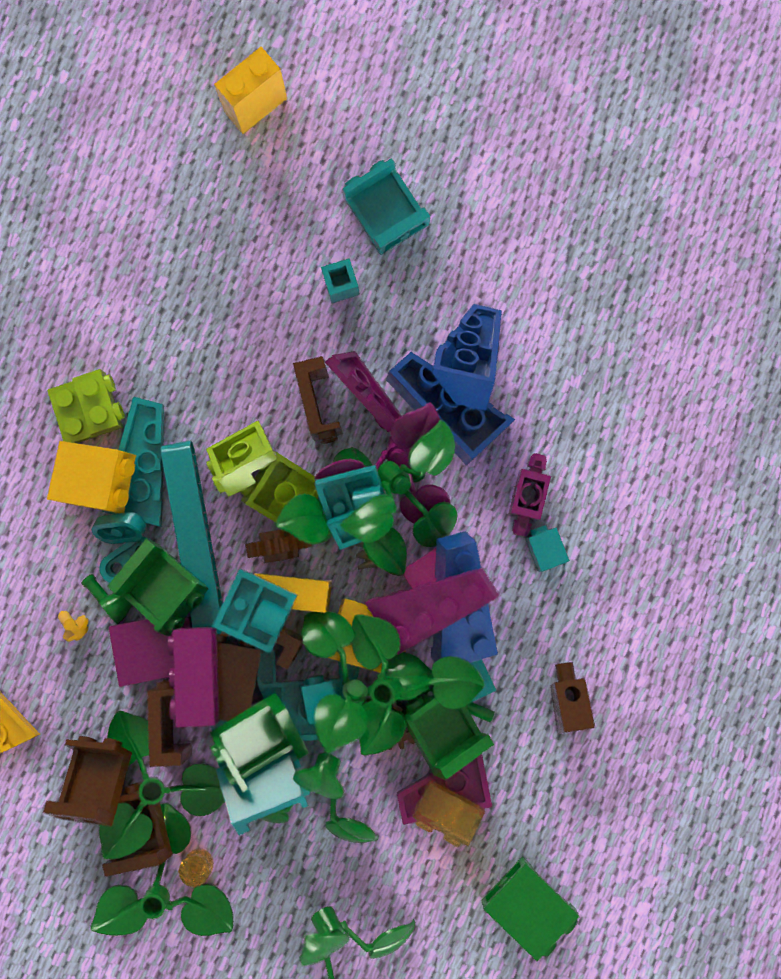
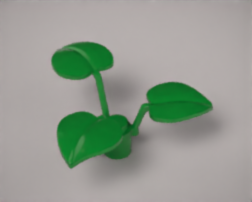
M439 420L432 430L423 435L414 444L408 457L411 468H408L405 464L399 467L394 461L383 463L378 469V474L386 494L375 496L365 502L339 524L340 527L360 541L374 542L379 540L394 524L392 513L396 512L397 507L392 496L393 493L404 494L424 515L413 525V536L420 545L435 547L438 538L449 536L457 522L456 508L448 502H440L434 505L428 512L408 491L411 486L408 474L421 477L427 472L435 476L444 471L452 461L455 453V440L448 425L444 421Z
M353 447L341 450L332 461L334 463L344 459H353L362 462L365 467L372 466L369 458L363 452ZM299 494L292 498L280 512L275 525L276 528L284 530L297 539L309 544L324 543L333 537L327 526V518L325 513L323 514L320 500L310 494ZM393 527L379 540L363 542L366 555L379 568L396 576H402L405 573L407 559L405 541Z
M330 611L306 614L301 634L303 645L313 656L329 658L337 651L340 655L343 676L342 684L344 685L341 697L336 694L325 696L317 704L314 715L317 737L327 754L355 742L364 734L368 725V718L362 705L365 703L366 696H370L371 687L379 681L377 679L369 687H366L360 680L349 679L343 647L352 644L354 631L351 629V624L344 617ZM402 652L391 659H387L389 666L386 676L396 677L403 686L434 678L432 670L418 657L410 653ZM431 685L408 691L402 694L398 700L415 698L424 693Z
M363 614L354 616L351 629L354 631L352 648L356 659L363 667L370 670L377 668L382 663L381 672L377 675L379 681L370 690L372 700L362 705L368 718L366 731L359 738L362 755L384 752L402 739L406 729L405 718L400 712L392 710V703L400 699L402 694L435 684L433 694L438 703L448 709H460L471 703L480 691L484 689L485 683L479 671L468 661L455 656H446L434 662L432 666L434 678L403 686L396 677L386 676L389 666L387 659L396 656L400 648V637L396 628L390 622L381 618Z
M118 711L114 715L108 729L107 738L122 742L121 747L132 752L129 765L137 760L144 781L139 787V797L142 801L136 810L128 803H118L112 827L99 825L102 857L104 859H117L128 856L145 845L151 836L153 823L150 817L140 812L146 804L153 805L161 801L164 793L183 791L180 797L182 807L194 816L209 815L225 803L216 768L213 766L195 764L186 768L182 774L183 785L165 787L161 779L149 777L142 757L149 755L148 720L124 711Z
M320 753L314 767L302 769L294 773L293 780L298 786L304 790L316 792L330 798V819L332 821H327L325 824L330 833L342 840L354 843H367L378 840L379 835L376 836L373 830L364 823L351 818H339L336 814V799H340L344 795V789L336 778L341 764L339 758L331 754ZM292 806L260 819L271 823H285L289 820L287 812L290 811Z
M161 803L160 806L172 853L178 854L190 842L191 827L186 817L172 805ZM165 861L159 865L153 886L146 891L143 898L138 899L136 891L126 885H115L108 888L98 901L90 930L113 936L132 934L140 930L147 919H157L162 916L165 909L170 911L173 907L182 903H186L181 911L182 923L189 932L195 935L210 936L219 933H231L234 920L228 898L222 890L214 885L199 884L193 889L191 898L183 896L170 901L169 891L160 885Z
M328 906L320 909L311 917V921L318 934H305L304 946L299 961L302 966H309L325 960L328 978L335 979L330 955L344 947L349 942L350 937L365 952H369L371 959L380 958L399 949L412 934L416 922L413 919L410 924L389 929L379 935L372 944H366L348 927L346 921L340 922L333 907Z

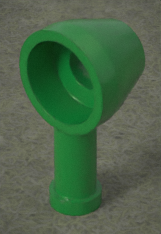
M94 574L87 576L81 582L117 625L123 621L133 606L130 602L115 593L108 595L96 581Z

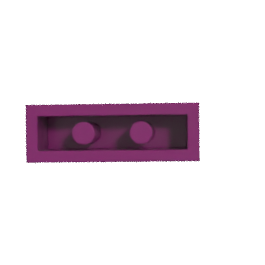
M216 628L173 630V636H169L168 639L169 655L174 656V668H170L169 671L170 687L175 688V700H171L170 703L171 719L176 720V728L215 726L219 722Z

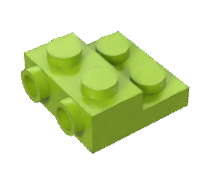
M101 369L74 377L71 382L47 390L63 441L80 443L124 428L121 421L125 419L123 408L120 402L115 403L112 393L116 391L114 380L110 374L106 375V372Z
M259 420L206 449L210 458L206 464L214 476L212 480L220 493L226 492L229 497L237 492L246 490L250 485L256 483L252 473L267 467L277 459Z
M275 452L277 456L275 461L271 462L267 467L259 469L258 474L254 478L256 483L240 492V494L244 495L241 499L244 504L275 523L284 506L295 496L310 494L316 498L319 497L315 487V476Z

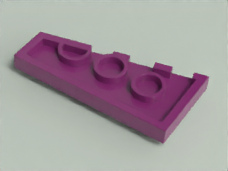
M480 568L447 577L438 582H429L412 589L392 592L390 595L374 597L368 599L365 604L373 617L384 619L396 628L400 637V648L397 654H400L492 602L500 594L484 569Z

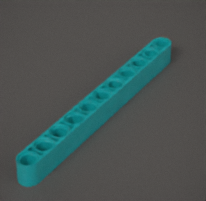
M189 440L161 446V457L181 564L209 588L204 594L203 602L197 608L190 611L192 627H212L223 605V600H219L222 599L218 573L214 571L217 568L207 514L203 513L206 512L202 487L201 484H198L201 481L196 455H193L195 454V449L192 441ZM216 629V634L222 633V631ZM219 720L215 726H211V731L227 721ZM226 762L218 763L219 767L226 765Z

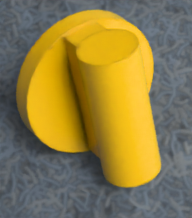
M61 611L58 614L59 621L66 629L63 638L67 642L72 640L78 641L87 633L89 619L85 615L74 620L68 611Z

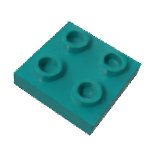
M376 465L318 479L315 482L327 521L359 508L375 496L385 494Z
M239 569L212 627L267 653H271L298 595L243 569Z

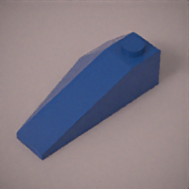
M473 304L460 320L459 326L449 333L446 342L437 348L432 374L455 404L486 411L495 384L502 310Z

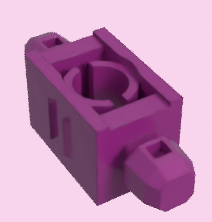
M534 453L527 465L530 469L519 470L508 513L518 516L517 520L513 521L512 531L514 535L526 537L532 526L529 523L530 519L535 521L541 520L551 476L542 474V471L546 470L547 464L545 455ZM524 480L541 484V487L538 484L533 485L532 488L536 491L537 498L534 503L528 504L529 508L536 505L535 511L518 507V502L522 506L526 505L527 502L522 497V491L524 488L531 486L530 482L523 485Z

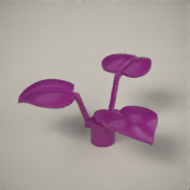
M428 403L417 410L400 416L393 423L387 450L381 452V457L375 464L377 471L385 459L394 461L399 467L405 464L410 468L408 457L412 447L423 435L432 430L440 420L432 403ZM353 459L340 460L322 468L315 475L314 480L316 482L318 479L364 468L365 465ZM408 474L411 482L410 492L428 512L434 505L440 502L451 504L450 497L443 488L436 485H424L416 490L412 474ZM406 496L400 499L401 513L408 521L415 524L420 518L424 517Z

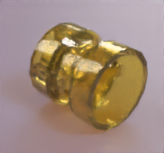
M198 848L190 851L179 866L178 872L181 881L190 887H197L205 883L213 870V857L205 849Z

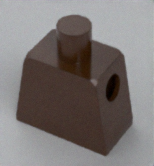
M573 662L556 664L558 682L551 684L550 688L557 734L595 728L585 678L576 679ZM566 689L574 693L573 702L565 697Z

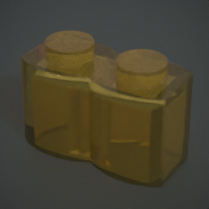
M429 780L413 811V818L417 820L416 825L423 830L432 832L435 829L445 834L443 839L456 847H460L461 844L469 846L485 814V809L445 786Z

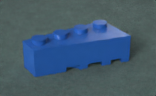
M410 352L389 371L386 381L413 410H417L428 403L433 404L440 420L448 425L454 436L455 454L467 466L516 419L507 413L506 415L494 408V405L488 402L486 411L455 404L432 374L433 365Z
M466 531L437 539L436 582L447 577L481 568L477 542ZM488 604L433 635L431 658L434 662L446 656H455L471 663L498 655Z

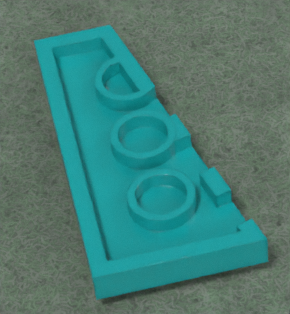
M133 397L119 450L136 455L135 471L131 478L128 492L129 499L124 513H137L143 518L145 523L162 527L163 463L161 446L164 445V405ZM102 510V512H105V513L118 514V513L109 512V511H103V510Z

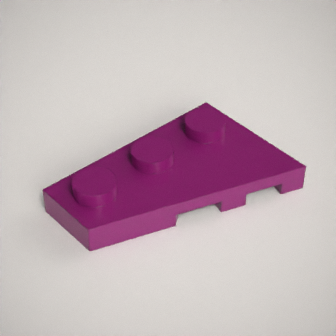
M355 351L334 354L327 359L325 363L374 416L377 424L387 432H391L393 423L402 415Z
M482 754L447 780L434 776L431 772L397 792L403 825L492 807Z

